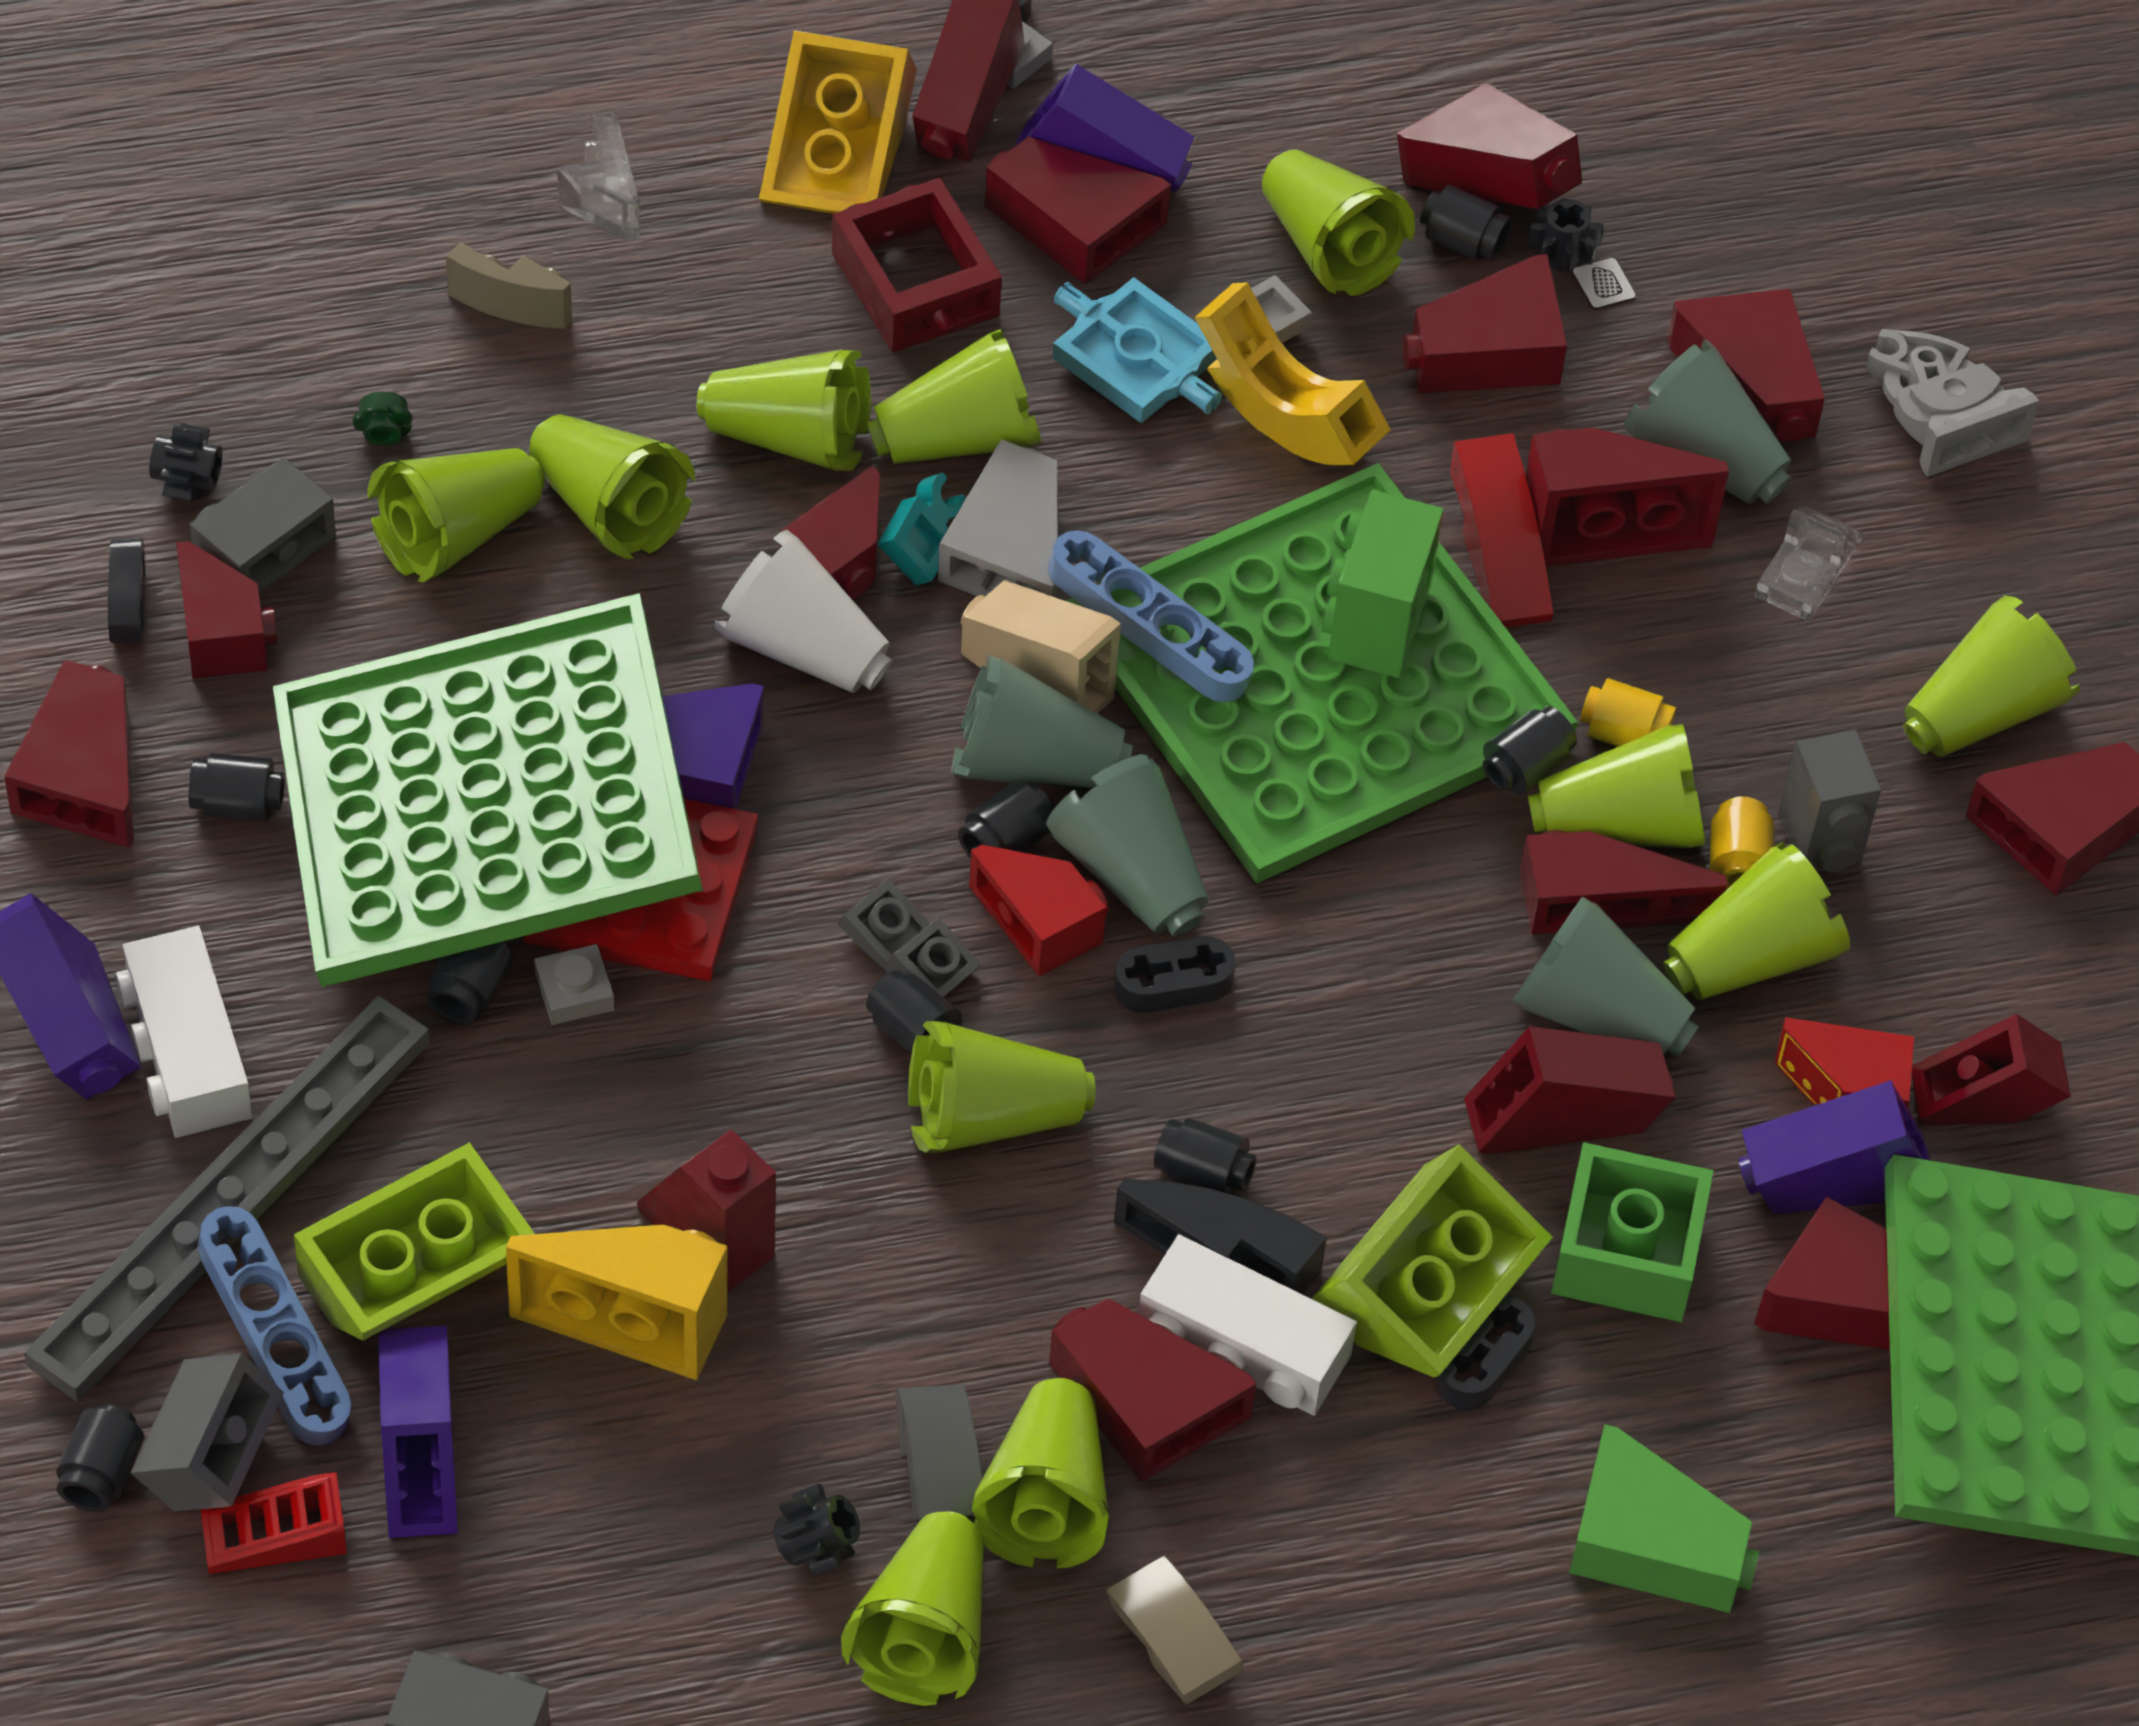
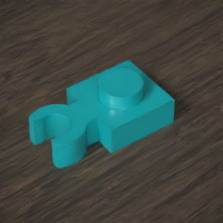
M943 472L921 480L916 490V496L901 501L877 544L916 586L933 581L939 569L940 542L949 529L946 523L949 519L956 517L966 500V497L960 494L943 501L941 488L947 479Z

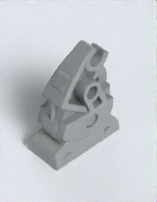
M1882 329L1878 336L1876 349L1872 347L1869 353L1866 370L1870 374L1884 379L1883 390L1887 399L1894 406L1893 411L1896 418L1908 434L1923 445L1919 463L1927 477L2029 441L2039 404L2038 398L2024 387L2004 390L2000 385L2001 378L1984 363L1975 365L1967 360L1970 348L1960 343L1927 333Z

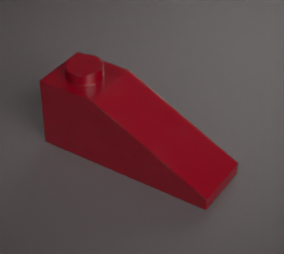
M1552 830L1539 835H1526L1520 867V877L1531 934L1558 933L1582 897L1592 903L1595 902L1619 928L1690 924L1723 894L1728 887L1726 875L1590 831L1567 833L1561 830Z

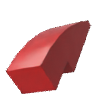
M1514 434L1454 441L1450 475L1465 519L1462 535L1482 598L1505 628L1552 621L1553 608L1541 538Z

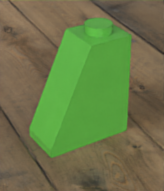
M1604 1424L1569 1573L1730 1613L1737 1588L1748 1591L1751 1589L1759 1551L1747 1548L1752 1521L1621 1429Z

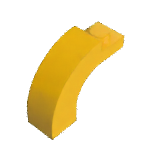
M1248 282L1232 283L1194 317L1217 358L1207 368L1215 383L1247 421L1291 453L1326 465H1354L1391 431L1365 380L1335 381L1321 377L1303 366L1288 352L1276 335Z

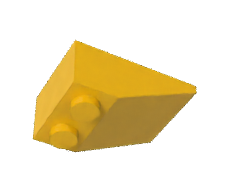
M801 31L793 32L759 195L760 202L834 214L845 210L851 205L866 203L883 197L906 125L917 71L908 49Z
M650 1225L511 1236L506 1246L510 1317L698 1380L727 1317L726 1245L717 1243L715 1239L701 1231H682L667 1225Z

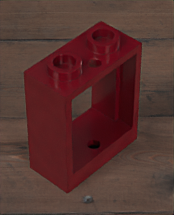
M941 178L919 185H910L896 193L866 203H857L845 210L832 214V255L892 353L1000 316L1002 276ZM935 226L962 271L897 293L869 247Z

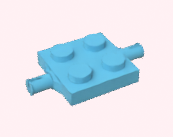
M1134 277L1115 293L1098 300H1091L1073 287L1070 282H1066L1064 287L1061 286L1054 296V303L1060 305L1077 318L1074 326L1053 342L1052 358L1140 423L1144 422L1166 402L1178 396H1184L1202 409L1205 414L1212 413V409L1215 410L1222 400V393L1198 378L1217 358L1199 325Z

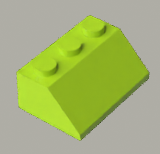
M469 1142L294 1234L298 1277L331 1325L364 1341L506 1265V1246L510 1237L535 1233Z
M1459 1144L1426 1163L1311 1299L1357 1321L1354 1342L1358 1346L1435 1378L1444 1371L1553 1237Z

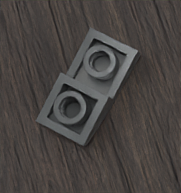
M890 878L886 879L844 914L837 923L887 973L893 970H901L906 975L916 974L942 997L948 995L982 965L940 917L929 923Z
M964 1384L896 1389L901 1458L908 1457L913 1522H919L930 1513L947 1511L962 1514L968 1519L975 1518L972 1511V1502L975 1491L982 1480L975 1429Z

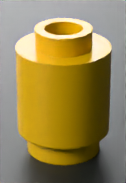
M1607 678L1602 689L1594 686L1590 687L1583 705L1580 721L1590 724L1587 737L1618 747L1667 725L1672 726L1677 707L1663 703L1664 696Z
M1734 797L1726 800L1720 805L1718 812L1711 821L1710 870L1726 875L1728 889L1770 848L1774 847V821L1770 814H1768L1767 807L1761 801L1754 798Z

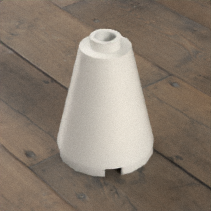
M788 530L780 532L773 539L781 544L782 547L773 557L761 551L752 561L721 608L731 617L728 621H715L713 626L715 632L727 640L851 693H855L862 685L872 690L892 663V659L885 655L890 644L889 641L799 538Z

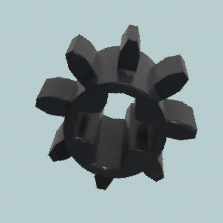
M1562 198L1554 202L1549 209L1542 206L1537 210L1536 222L1530 226L1528 246L1541 248L1540 255L1547 254L1550 268L1557 271L1570 272L1574 268L1579 267L1582 262L1589 265L1594 263L1596 247L1601 246L1604 224L1591 223V206H1585L1576 200Z
M181 423L180 426H173L172 436L166 434H159L151 452L149 474L151 479L165 481L162 492L163 496L191 502L192 498H199L200 489L214 490L221 472L223 451L221 446L207 443L210 429Z
M816 1484L793 1493V1499L779 1505L783 1515L778 1517L775 1522L774 1538L779 1552L786 1561L793 1565H799L808 1561L812 1575L817 1576L841 1567L842 1560L854 1556L855 1551L851 1544H854L859 1538L860 1522L855 1508L847 1498L839 1494L826 1498L822 1485Z

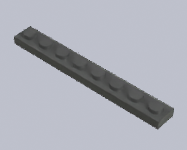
M378 995L24 1352L26 1366L78 1403L206 1272L197 1248L201 1224L207 1215L217 1208L232 1206L244 1209L257 1220L430 1044L429 1029ZM226 1230L219 1231L215 1246L227 1244L231 1247L241 1236L232 1238Z

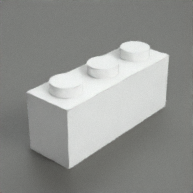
M200 926L122 944L126 970L115 972V978L124 1011L136 1008L140 1023L131 1025L140 1063L152 1060L156 1076L146 1078L155 1115L168 1114L175 1138L252 1119L248 1081Z
M1179 1234L1141 1292L1138 1312L1142 1317L1245 1371L1257 1383L1256 1388L1263 1390L1275 1403L1286 1408L1297 1407L1313 1416L1316 1415L1351 1357L1357 1321Z

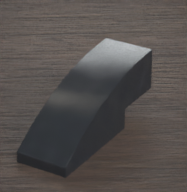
M1124 1179L1117 1187L1114 1223L1166 1255L1179 1234L1302 1295L1322 1272L1327 1237L1283 1213L1251 1200L1213 1189L1168 1181Z

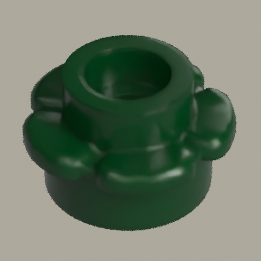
M381 391L367 394L360 400L359 412L355 413L352 422L354 428L362 431L370 443L391 445L397 443L401 437L411 431L413 416L408 411V403L404 397L396 393Z

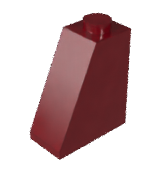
M952 0L912 115L917 144L921 145L930 154L942 159L956 157L971 162L1025 49L1019 0Z
M1487 83L1397 133L1403 182L1413 187L1442 192L1447 185H1452L1485 200L1539 209L1583 183L1577 134Z
M1028 136L1011 150H1003L998 153L987 166L985 207L1083 284H1087L1167 224L1171 184L1161 177Z
M1547 254L1532 256L1416 309L1413 332L1403 336V360L1406 370L1415 369L1419 393L1561 384L1567 342Z
M1790 289L1674 301L1667 342L1669 349L1677 357L1681 356L1693 345H1697L1701 349L1703 340L1707 339L1717 348L1778 441L1791 442L1802 438L1816 437L1825 396Z
M64 660L4 775L11 814L130 847L134 839L129 711L124 676L114 674L109 669L99 665L86 666Z
M2121 742L1984 773L1976 779L1966 817L2057 896L2139 833V753L2126 742Z
M1529 1026L1464 1097L1478 1153L1493 1154L1643 1133L1676 1096L1673 1089V1080L1668 1072L1660 1043Z
M732 1129L680 1166L637 1201V1209L653 1225H667L682 1231H701L711 1236L717 1243L727 1246V1292L775 1257L776 1171Z
M1826 1196L1764 1289L1754 1325L1769 1332L1890 1350L1886 1228Z
M1109 1298L1102 1300L1089 1309L1079 1307L1070 1311L1052 1329L1050 1366L1060 1378L1073 1380L1084 1386L1092 1394L1096 1404L1099 1429L1141 1482L1252 1418L1257 1383L1248 1373Z

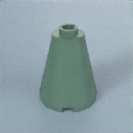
M1707 339L1703 340L1701 349L1697 345H1693L1672 362L1649 386L1648 390L1652 393L1649 398L1651 404L1645 411L1635 404L1624 422V428L1637 439L1726 461L1729 475L1725 491L1749 505L1759 498L1768 504L1781 493L1791 480V477L1785 472L1791 463V459L1717 348Z
M989 654L986 660V667L982 666L978 673L960 728L964 730L963 739L967 740L964 750L955 747L951 772L953 776L971 780L1012 782L1016 780L1026 784L1094 788L1096 784L1091 777L1123 759L1130 758L1133 745L1123 742L1125 730L1006 660Z
M1140 754L1123 759L1103 769L1091 777L1096 787L1085 794L1082 799L1073 790L1054 808L1046 822L1047 827L1053 834V838L1155 934L1160 935L1170 932L1173 937H1179L1191 931L1203 921L1205 915L1202 909L1207 905L1209 897L1160 767L1156 765L1152 758L1149 760L1147 755Z
M1584 897L1579 900L1512 1000L1523 1007V1010L1586 1034L1660 1043L1663 1055L1668 1052L1676 1058L1679 1057L1699 1027L1689 1020L1695 1007L1595 902L1592 903Z

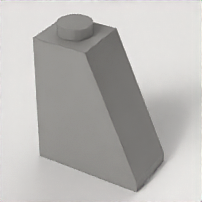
M1001 439L940 542L939 582L975 596H986L1005 580L1056 598L1057 586L1049 576L1048 563L1053 545L1058 539L1057 460L1044 456L1033 448L1021 447Z

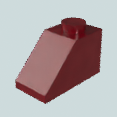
M872 466L781 530V532L788 530L798 537L851 599H856L863 595L872 585L876 575L880 473Z
M189 541L176 542L192 679L268 671L265 646L277 644V634L273 607L261 608L258 583Z
M2014 1014L1912 1065V1079L1919 1120L1926 1125L2018 1123L2071 1097L2061 1042L2018 1014Z

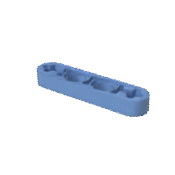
M1078 530L1066 532L1058 537L1053 545L1048 563L1049 576L1058 588L1085 608L1111 616L1120 622V634L1204 696L1220 702L1235 701L1243 696L1254 670V660L1251 652L1243 644L1098 537ZM1079 559H1083V560L1087 561L1088 564H1087V563H1084V562H1080V563H1078L1077 565L1074 566V565L1070 564L1067 560H1069V561H1071V562L1074 563V562H1077ZM1096 580L1098 583L1101 582V584L1096 585L1094 582ZM1116 589L1131 590L1141 598L1142 604L1136 607L1122 606L1112 599L1110 592ZM1164 625H1177L1187 631L1191 640L1186 643L1170 642L1160 634L1159 628ZM1200 647H1204L1207 649L1206 652L1203 649H1201L1199 656L1195 658L1199 652ZM1225 666L1231 668L1234 672L1227 670L1222 674H1219L1215 672L1213 668L1221 670Z
M232 1206L217 1208L208 1214L201 1224L197 1248L200 1259L257 1368L284 1392L278 1408L291 1432L297 1439L309 1445L321 1446L330 1444L340 1438L347 1427L351 1408L348 1391L257 1220L251 1213L242 1208ZM226 1230L232 1238L243 1236L239 1253L245 1266L236 1273L237 1259L231 1248L227 1244L215 1246L219 1231ZM263 1283L270 1286L276 1292L278 1302L269 1310L254 1311L246 1307L241 1301L240 1292L249 1284ZM280 1340H295L306 1349L308 1359L299 1367L284 1368L274 1362L269 1350L273 1344ZM312 1378L311 1392L317 1404L321 1407H327L331 1404L333 1406L329 1422L322 1423L317 1415L305 1417L309 1398L303 1384Z

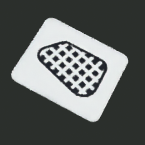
M1614 258L1573 269L1577 280L1594 308L1635 297L1631 285Z

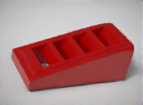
M336 1472L313 1475L238 1496L230 1507L200 1509L209 1574L347 1554ZM320 1511L321 1522L308 1525L306 1513ZM292 1515L294 1529L281 1533L279 1517ZM265 1519L267 1537L253 1541L251 1521ZM237 1523L240 1545L226 1548L223 1525Z

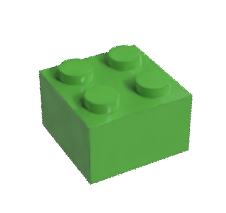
M1371 489L1364 512L1352 511L1343 547L1350 549H1347L1344 559L1336 557L1327 587V594L1334 595L1329 599L1322 624V632L1331 634L1329 660L1396 678L1401 677L1432 585L1444 508Z
M1583 1142L1551 1294L1682 1322L1693 1281L1714 1170Z

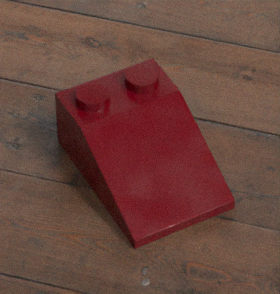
M1593 427L1574 430L1556 429L1547 433L1533 434L1526 469V479L1538 524L1545 565L1553 566L1713 547L1729 475L1727 462Z

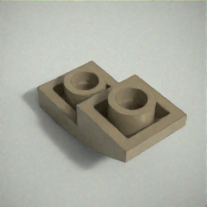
M462 242L446 256L448 296L486 314L524 325L565 329L572 322L571 283L566 281L556 270L550 267H543L524 255L512 267L506 269L493 256L481 254Z
M1165 1556L1106 1589L1112 1609L1145 1645L1152 1666L1186 1705L1245 1670L1241 1658L1218 1623Z

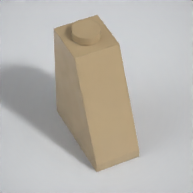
M1005 580L988 595L975 597L964 610L961 617V654L979 668L982 666L986 667V660L989 654L1002 658L1097 714L1114 699L1121 623L1113 617Z

